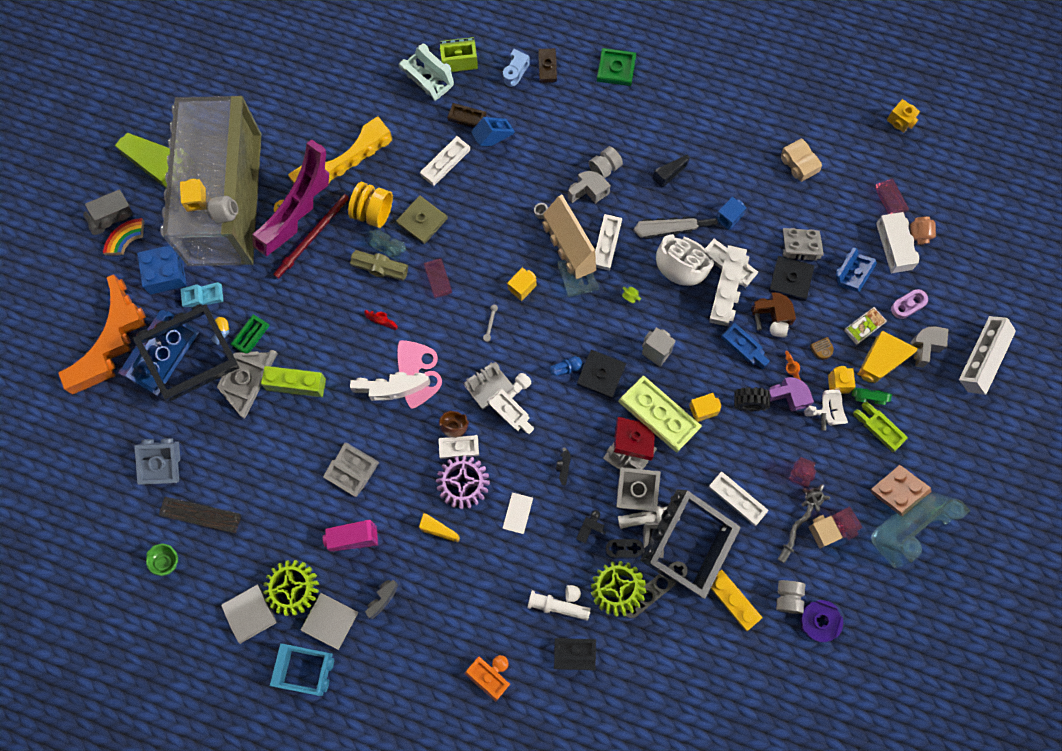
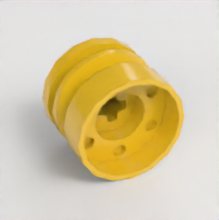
M359 182L354 188L349 201V218L357 219L360 222L366 220L367 224L381 228L390 214L393 194L391 191L382 188L375 190L373 185Z

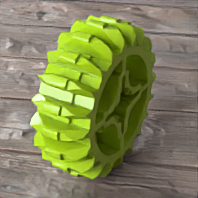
M287 560L285 567L279 563V570L272 568L271 571L274 575L266 576L267 579H270V582H265L264 586L269 587V589L263 591V594L270 596L265 601L267 603L272 602L270 608L275 609L277 607L276 613L280 614L283 611L285 616H288L290 611L292 615L296 616L297 609L304 613L305 609L303 606L305 605L310 608L311 604L308 601H316L312 594L318 593L319 590L313 588V586L319 585V582L312 580L317 575L311 573L312 568H306V563L304 562L299 565V562L294 560L291 565V562ZM293 572H300L306 582H296ZM284 576L285 579L283 584L277 586L281 577ZM291 584L296 586L291 591L285 590L291 587ZM306 589L303 597L296 602L299 592ZM277 594H286L290 604H283Z
M619 561L618 566L611 562V567L609 568L604 564V571L598 570L599 576H593L595 583L591 584V588L594 590L591 592V595L595 598V604L599 605L601 611L606 609V614L608 615L613 611L616 617L619 615V612L626 616V610L633 613V606L639 608L640 603L638 601H644L645 599L642 594L646 593V588H644L646 582L642 580V573H637V567L631 568L630 563L623 566L622 561ZM619 575L629 577L632 581L621 580ZM610 578H612V581L609 584L605 585V583ZM617 581H618L619 586H621V587H620V596H619V594H618V591H616V590H617ZM634 590L632 595L625 600V596ZM604 596L615 597L618 599V602H611Z

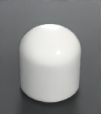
M773 322L770 326V333L773 336L785 338L789 324Z

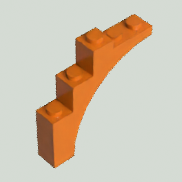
M114 274L107 277L110 288V309L103 332L85 356L72 366L59 372L64 390L72 395L116 376L113 370L115 369V364L112 358L131 351L129 347L131 341L127 333L146 325L144 321L146 316L143 309L138 308L132 303L130 297L124 291L127 289L122 279L119 280Z

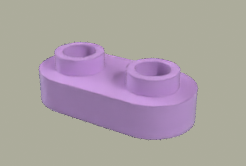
M913 290L895 301L891 307L892 314L899 319H904L922 309L928 302V296L922 290Z

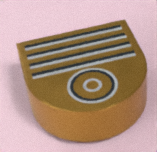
M828 337L809 346L815 357L820 360L828 359L834 351Z

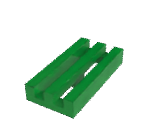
M253 314L231 342V345L245 354L250 353L270 325ZM255 321H257L253 329L249 331V329L252 327ZM249 331L243 342L240 345H238L242 338L245 336V334Z

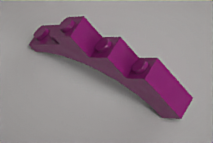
M313 140L306 143L303 164L289 194L271 218L252 234L253 247L266 257L297 233L298 220L313 209V197L329 185V172L325 169L326 149Z

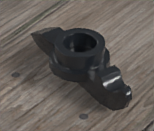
M562 448L563 453L560 454L562 460L557 461L556 471L560 472V482L565 486L567 484L571 456L568 449Z

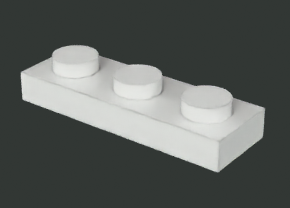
M456 136L420 172L421 176L435 186L470 151V146Z
M604 214L595 251L596 268L610 271L622 218Z
M713 239L705 248L708 251L707 256L709 259L714 260V264L722 270L727 248L716 239ZM749 264L742 269V274H745L742 286L746 288L758 274V271Z
M722 471L708 487L754 526L768 512V509Z

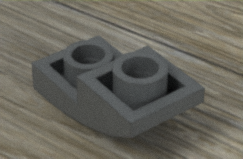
M387 580L380 585V590L377 593L381 599L379 601L378 599L368 604V609L365 611L370 619H374L393 598L398 588V583L395 580Z

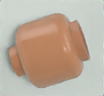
M930 217L915 218L910 224V235L913 236L914 241H918V244H929V240L936 237L935 221L931 220Z

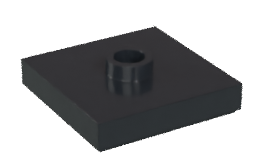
M778 256L769 292L780 293L806 301L815 265Z
M591 349L577 385L612 399L626 363Z

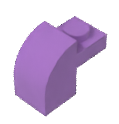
M787 377L782 381L781 385L772 386L769 390L770 402L786 398L791 412L807 408L814 402L808 386L797 378Z

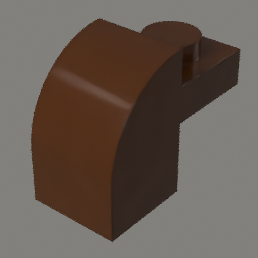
M771 293L768 300L766 298L758 299L751 307L752 315L756 313H771L772 323L784 322L790 326L796 320L792 302L788 297L780 293Z

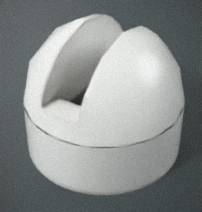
M567 585L565 591L566 601H577L581 596L580 589L573 585Z

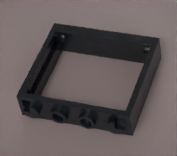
M207 304L196 305L191 311L185 314L183 312L179 313L168 322H159L155 325V328L149 331L142 330L133 338L167 403L240 368ZM202 315H206L229 360L167 390L143 343Z
M677 489L675 494L671 496L667 509L662 513L657 528L652 532V538L644 548L640 561L693 596L705 599L741 527L688 490ZM687 502L722 524L693 583L658 561Z

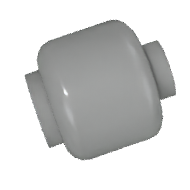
M229 196L212 198L206 209L207 215L216 223L232 221L238 214V205Z

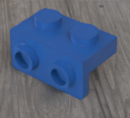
M853 247L851 252L847 253L843 265L836 271L835 276L838 286L860 292L877 264L876 259L860 255L858 249Z

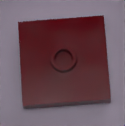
M617 417L614 452L652 461L654 457L655 433L642 422Z

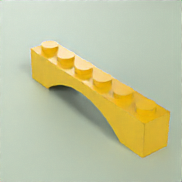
M378 116L363 125L358 139L349 150L341 156L325 162V169L329 172V183L337 176L343 175L349 168L357 166L366 157L372 156L380 148L386 147L392 141L389 129ZM302 166L288 174L293 185Z

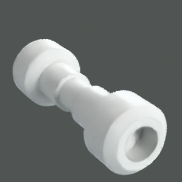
M520 373L515 378L514 389L507 394L513 398L522 389H527L530 386L531 379L526 374Z

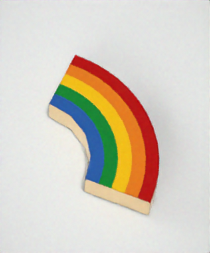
M142 218L133 219L117 227L108 237L104 245L103 254L105 256L124 255L125 248L130 242L143 238L144 220Z

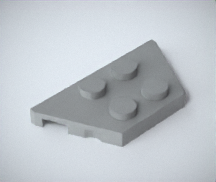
M274 350L259 353L258 351L247 354L234 353L233 356L240 368L222 376L217 385L219 391L244 419L262 386L261 381L264 367H271L278 354Z

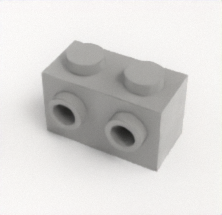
M656 327L653 333L649 331L643 340L645 342L642 345V355L661 367L671 354L676 340L671 338L667 331Z

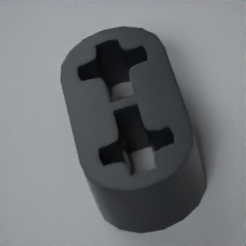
M614 539L607 543L605 551L613 559H635L642 555L644 546L641 541L636 539ZM616 544V547L623 548V550H618L616 554H613V551L609 550V548ZM636 544V547H640V550L633 554L632 550H626V548Z

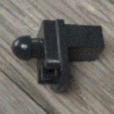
M593 510L590 514L591 517L585 518L576 538L577 540L586 543L592 529L606 534L607 531L603 530L605 525L597 522L598 518H600L598 510Z

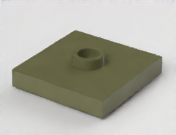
M419 196L396 220V223L421 243L425 244L448 217L422 196Z

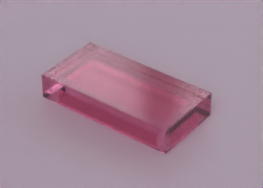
M893 178L875 185V189L888 214L905 213L909 210Z
M442 258L424 263L434 298L451 294L452 290Z

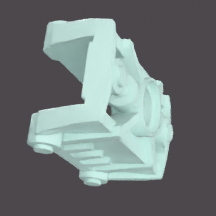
M424 43L416 48L415 55L411 56L408 60L403 59L399 63V69L405 72L408 78L415 81L434 101L439 99L454 85L451 67L446 63L443 64L436 58ZM417 58L424 63V68L417 66ZM430 74L431 78L428 80L423 75ZM437 80L444 81L448 85H438Z

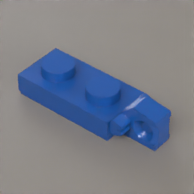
M733 323L721 335V338L747 362H750L752 365L756 364L761 369H764L769 364L770 360L764 356L763 347L736 323Z

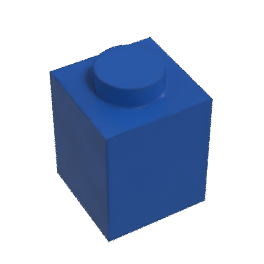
M731 197L718 211L717 221L730 230L743 217L747 207L744 206L742 201Z

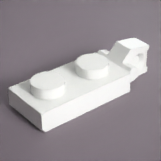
M499 387L486 401L514 429L519 430L521 428L528 434L534 430L527 422L529 420L528 414L502 388Z

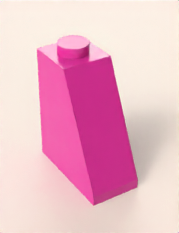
M365 520L327 528L326 535H323L324 547H327L329 551L378 546L377 526L371 520Z

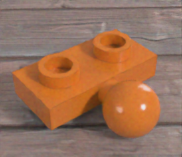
M498 655L493 659L492 667L482 658L478 657L465 672V675L495 702L510 685L509 682L498 674V672H504L509 665L508 659L503 655Z

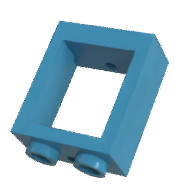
M280 643L270 686L323 696V693L327 692L329 686L327 676L334 665L333 654ZM292 651L324 657L317 689L284 682Z

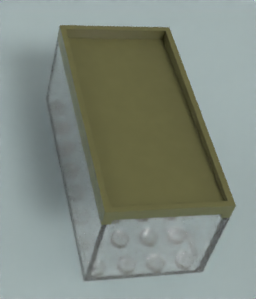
M243 96L175 97L174 105H172L173 122H170L172 134L168 141L170 155L167 156L169 167L165 175L167 189L164 190L165 207L162 209L164 222L160 229L161 235L187 266L253 265L254 247L252 234L256 231L262 134ZM188 179H200L206 188L207 207L212 198L221 196L231 197L238 205V214L235 219L216 223L207 215L206 209L187 212L181 204L180 182L187 181Z

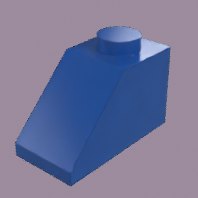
M483 117L471 133L480 146H493L513 135L515 131L505 118Z

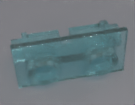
M380 229L370 230L368 244L399 261L401 252L404 253L407 247L405 244L395 238L389 241L391 236Z

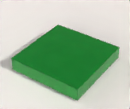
M602 48L597 82L631 86L636 53Z

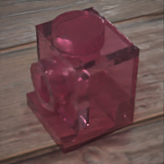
M800 457L795 461L789 480L808 487L810 481L815 477L816 469L814 467L816 463Z
M850 506L832 516L843 538L847 537L848 540L859 535L857 531L863 528Z

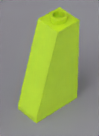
M126 133L115 144L123 156L166 189H169L192 165L184 153L130 133Z

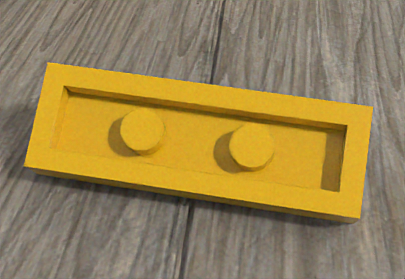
M720 570L710 589L743 629L748 631L762 619V616L724 571Z

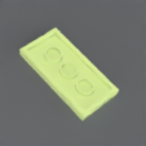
M644 375L618 401L676 453L702 426Z

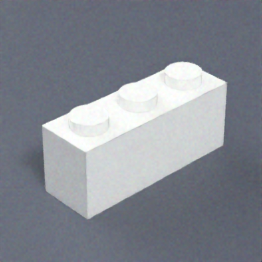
M904 212L882 215L876 225L890 272L897 273L913 270L919 263V255L915 252L914 238L910 235L908 229V219L905 218Z

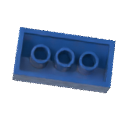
M160 310L147 330L155 328V325L159 322H168L174 319L175 315L169 311ZM187 323L143 343L164 384H166L199 331ZM136 345L118 374L158 396L160 390Z

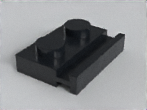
M555 638L554 669L595 671L596 639Z

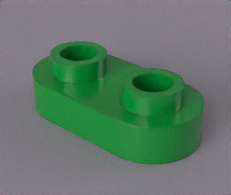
M854 388L851 396H854L856 401L867 402V399L874 400L876 404L886 405V402H891L892 394L877 390Z

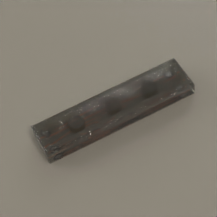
M164 497L159 512L161 517L234 534L237 532L242 516L239 513L170 497Z

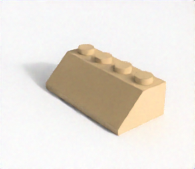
M560 195L543 214L544 222H542L546 233H550L552 244L554 246L557 245L560 258L562 260L565 259L568 272L570 274L573 273L577 280L596 271L595 249L563 195Z

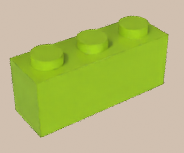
M265 366L261 385L267 391L323 397L326 378L320 372Z

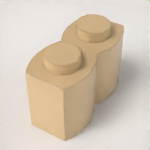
M802 138L784 147L782 150L781 159L783 163L791 168L792 175L801 182L820 172L822 167L820 160Z

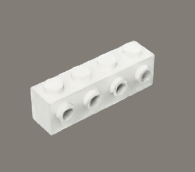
M728 245L710 316V323L728 327L729 321L734 320L736 310H732L733 304L738 303L740 292H737L738 285L743 284L745 274H742V269L747 267L749 256L746 255L747 249Z
M989 316L959 379L967 392L987 394L1016 332L1008 318Z

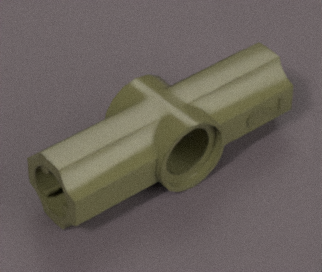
M355 250L351 256L350 265L352 267L366 270L380 278L387 276L401 281L406 279L408 265L390 260L383 254L376 253L372 255Z

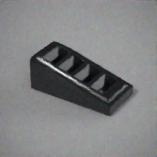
M685 155L656 169L653 173V180L661 187L666 186L688 166L690 156Z

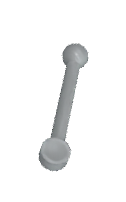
M495 304L491 306L492 312L487 332L483 336L485 342L491 340V327L495 312L498 310V306Z

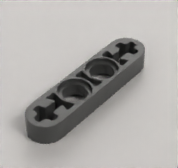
M676 561L668 566L673 571L675 570L674 566L677 568L681 567L683 569L681 571L682 577L684 578L687 575V567L683 562ZM658 574L644 586L647 591L651 592L652 600L650 602L639 601L644 607L642 609L641 607H636L634 615L633 613L628 614L626 612L625 617L629 619L637 617L676 584L663 575ZM659 578L667 580L668 586L666 589L658 588L656 582Z

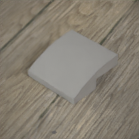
M344 443L336 459L332 460L323 477L357 497L379 462L352 445Z
M258 584L221 605L228 623L240 644L277 623L272 609L265 601L263 591Z
M320 593L300 630L339 650L358 612Z

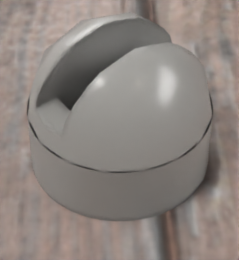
M545 203L535 205V216L539 219H544L543 214L548 209V206Z

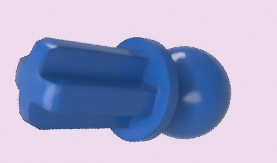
M573 356L569 360L564 359L561 363L550 367L551 375L559 376L564 373L570 374L571 371H579L582 368V360L577 356Z

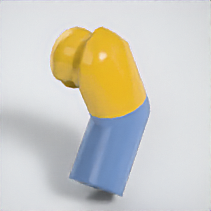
M217 317L215 321L225 338L229 334L228 321L224 317ZM215 334L211 340L216 345H219L220 342Z

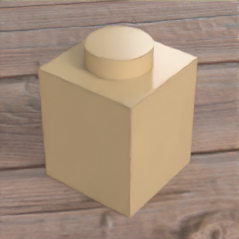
M824 515L813 519L814 524L809 526L819 548L843 538L832 516L827 518Z

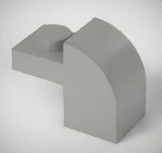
M585 171L578 174V183L576 182L569 187L568 199L573 203L587 193L596 204L610 193L611 185L599 173Z
M927 327L913 338L910 345L917 348V351L914 353L916 367L923 368L930 362L931 351L940 353L947 347L949 329Z

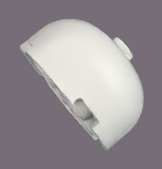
M674 235L665 236L656 252V263L660 272L670 281L684 286L696 285L702 282L712 269L714 260L709 259L707 256L708 251L697 242L683 237V239L674 238Z

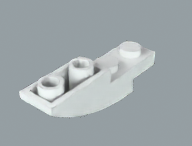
M396 372L395 375L390 374L389 382L385 379L368 381L366 378H357L356 380H351L350 388L354 393H369L372 401L392 400L424 389L430 385V379L424 373L407 375L404 372Z

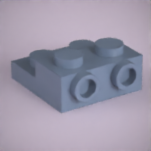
M173 438L161 439V442L154 443V439L141 440L140 444L134 446L138 485L179 482V441L173 442Z

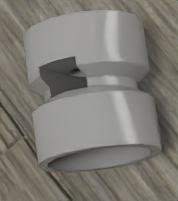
M611 146L604 149L600 156L596 155L588 162L591 171L599 173L604 178L608 177L611 171H616L623 165L621 156Z
M778 581V593L781 597L777 598L776 610L786 613L803 614L804 601L801 597L805 595V584L796 581Z

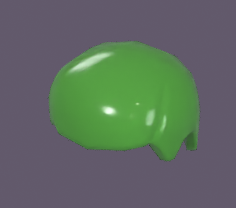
M163 543L154 545L146 554V566L154 575H168L177 567L178 555L170 545Z

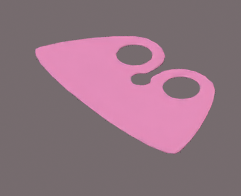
M403 340L399 342V372L414 375L419 373L421 368L430 369L436 365L438 357L433 349L415 342ZM425 353L432 354L433 362L431 364H424L421 360L422 355ZM425 372L426 376H435L438 381L434 387L427 386L416 393L405 396L411 409L427 401L440 389L442 379L437 372Z

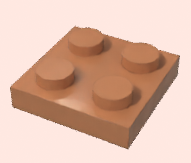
M899 465L871 489V492L903 517L931 493V487Z

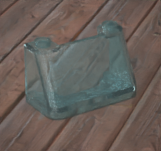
M931 492L903 517L895 513L872 533V543L894 568H898L912 563L921 554L922 547L915 536L929 523L940 520L946 525L952 520L963 518L971 510L961 500Z

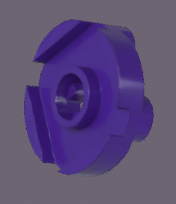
M825 600L809 603L804 607V612L800 616L802 632L816 642L832 641L840 635L843 629V618L838 611L839 609L833 603ZM824 616V621L827 624L820 627L816 620Z

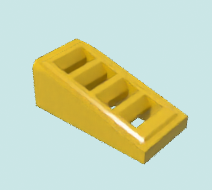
M423 514L419 525L422 532L459 542L460 537L456 532L428 514Z

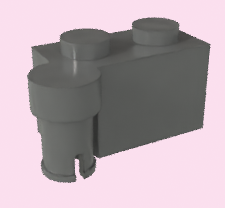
M120 189L85 203L89 214L87 211L83 213V217L89 224L88 228L93 235L101 234L105 231V228L110 227L112 224L133 216L131 208Z

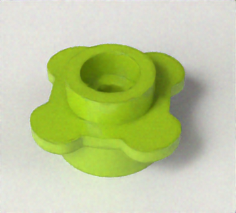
M622 288L624 290L622 297L627 301L635 303L636 300H641L638 296L639 291L635 288Z

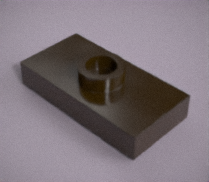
M556 48L539 49L540 83L557 82Z
M452 103L447 119L453 123L475 128L480 120L487 116V112Z

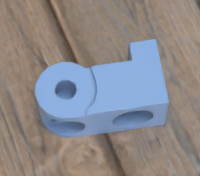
M513 49L511 63L503 70L504 83L507 86H515L520 81L530 65L528 55Z

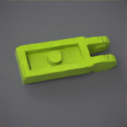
M864 402L861 406L869 415H872L870 419L858 409L853 412L854 416L861 423H864V426L892 452L896 451L908 439L879 410L877 411L868 402Z

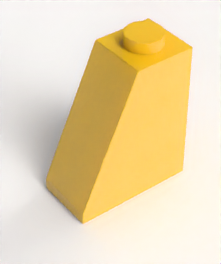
M881 331L870 348L858 375L867 382L876 383L909 359L917 351V348Z

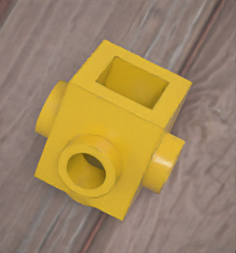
M902 99L892 110L887 121L904 133L908 127L912 129L917 123L918 119L916 117L920 111Z

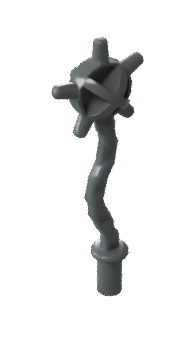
M823 484L818 489H803V492L806 493V501L801 506L805 507L808 505L807 511L802 518L793 524L790 531V540L787 545H783L784 549L779 555L778 561L785 563L790 553L794 552L792 548L795 544L796 531L802 523L808 520L814 507L819 512V506L822 505L824 500H830V496L824 495L822 492Z

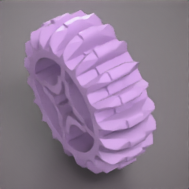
M463 455L462 461H459L458 456H456L455 463H452L450 459L448 460L449 467L444 464L442 465L445 472H438V475L443 478L436 479L438 484H442L437 487V490L443 491L440 494L441 498L447 497L445 499L446 504L452 501V507L455 508L457 503H459L460 509H463L464 503H467V507L471 508L470 502L473 501L475 505L479 504L476 499L477 497L481 500L484 499L481 492L488 493V489L483 486L490 485V482L485 480L489 477V474L483 473L486 467H480L481 462L479 460L473 464L474 457L467 461L466 456ZM461 468L456 477L449 478L453 471ZM467 468L475 471L479 476V480L467 476ZM464 474L466 482L468 483H465V486H463L462 490L459 480L461 481V479H463ZM447 485L459 488V497L453 495L448 490ZM478 486L474 493L465 497L469 488Z

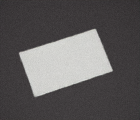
M512 493L503 529L524 534L533 501L532 497Z

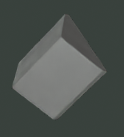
M620 467L616 507L657 512L660 471Z

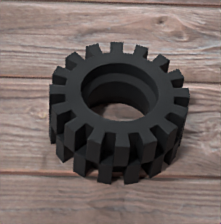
M757 387L736 389L734 391V407L738 410H749L750 412L765 411L770 408V391L764 388L757 389Z

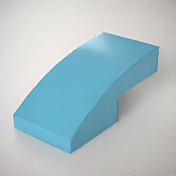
M216 282L202 287L196 284L182 288V306L194 307L199 304L210 305L223 302L222 284Z

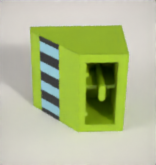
M474 37L440 41L442 63L448 64L451 67V72L478 69Z

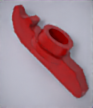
M364 311L365 316L369 320L393 330L397 329L396 323L389 320L385 312L374 314V311Z

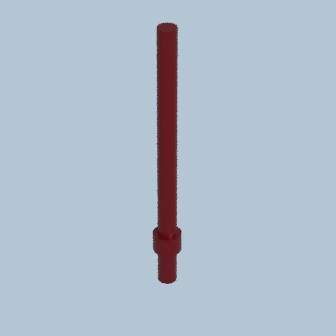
M346 194L337 201L296 249L281 261L282 264L273 273L277 279L294 265V261L346 204L350 199Z

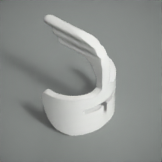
M826 390L823 392L822 410H817L813 406H808L804 410L805 416L821 415V413H826V421L830 426L848 423L839 390ZM829 401H830V405H831V410H834V409L837 410V411H833V412H832L833 418H832L831 413H830Z

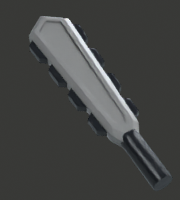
M673 217L669 220L657 218L654 221L643 219L638 222L633 231L640 238L652 239L654 236L665 237L667 234L691 233L692 230L698 227L717 226L718 221L717 218L696 220L690 217H683L682 219Z

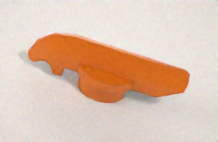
M785 351L786 360L788 361L786 371L793 375L794 378L801 380L799 376V363L793 360L788 351Z

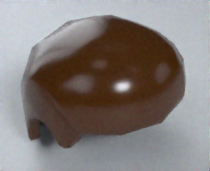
M456 411L445 412L439 420L440 430L447 437L457 438L466 433L469 425L467 416Z

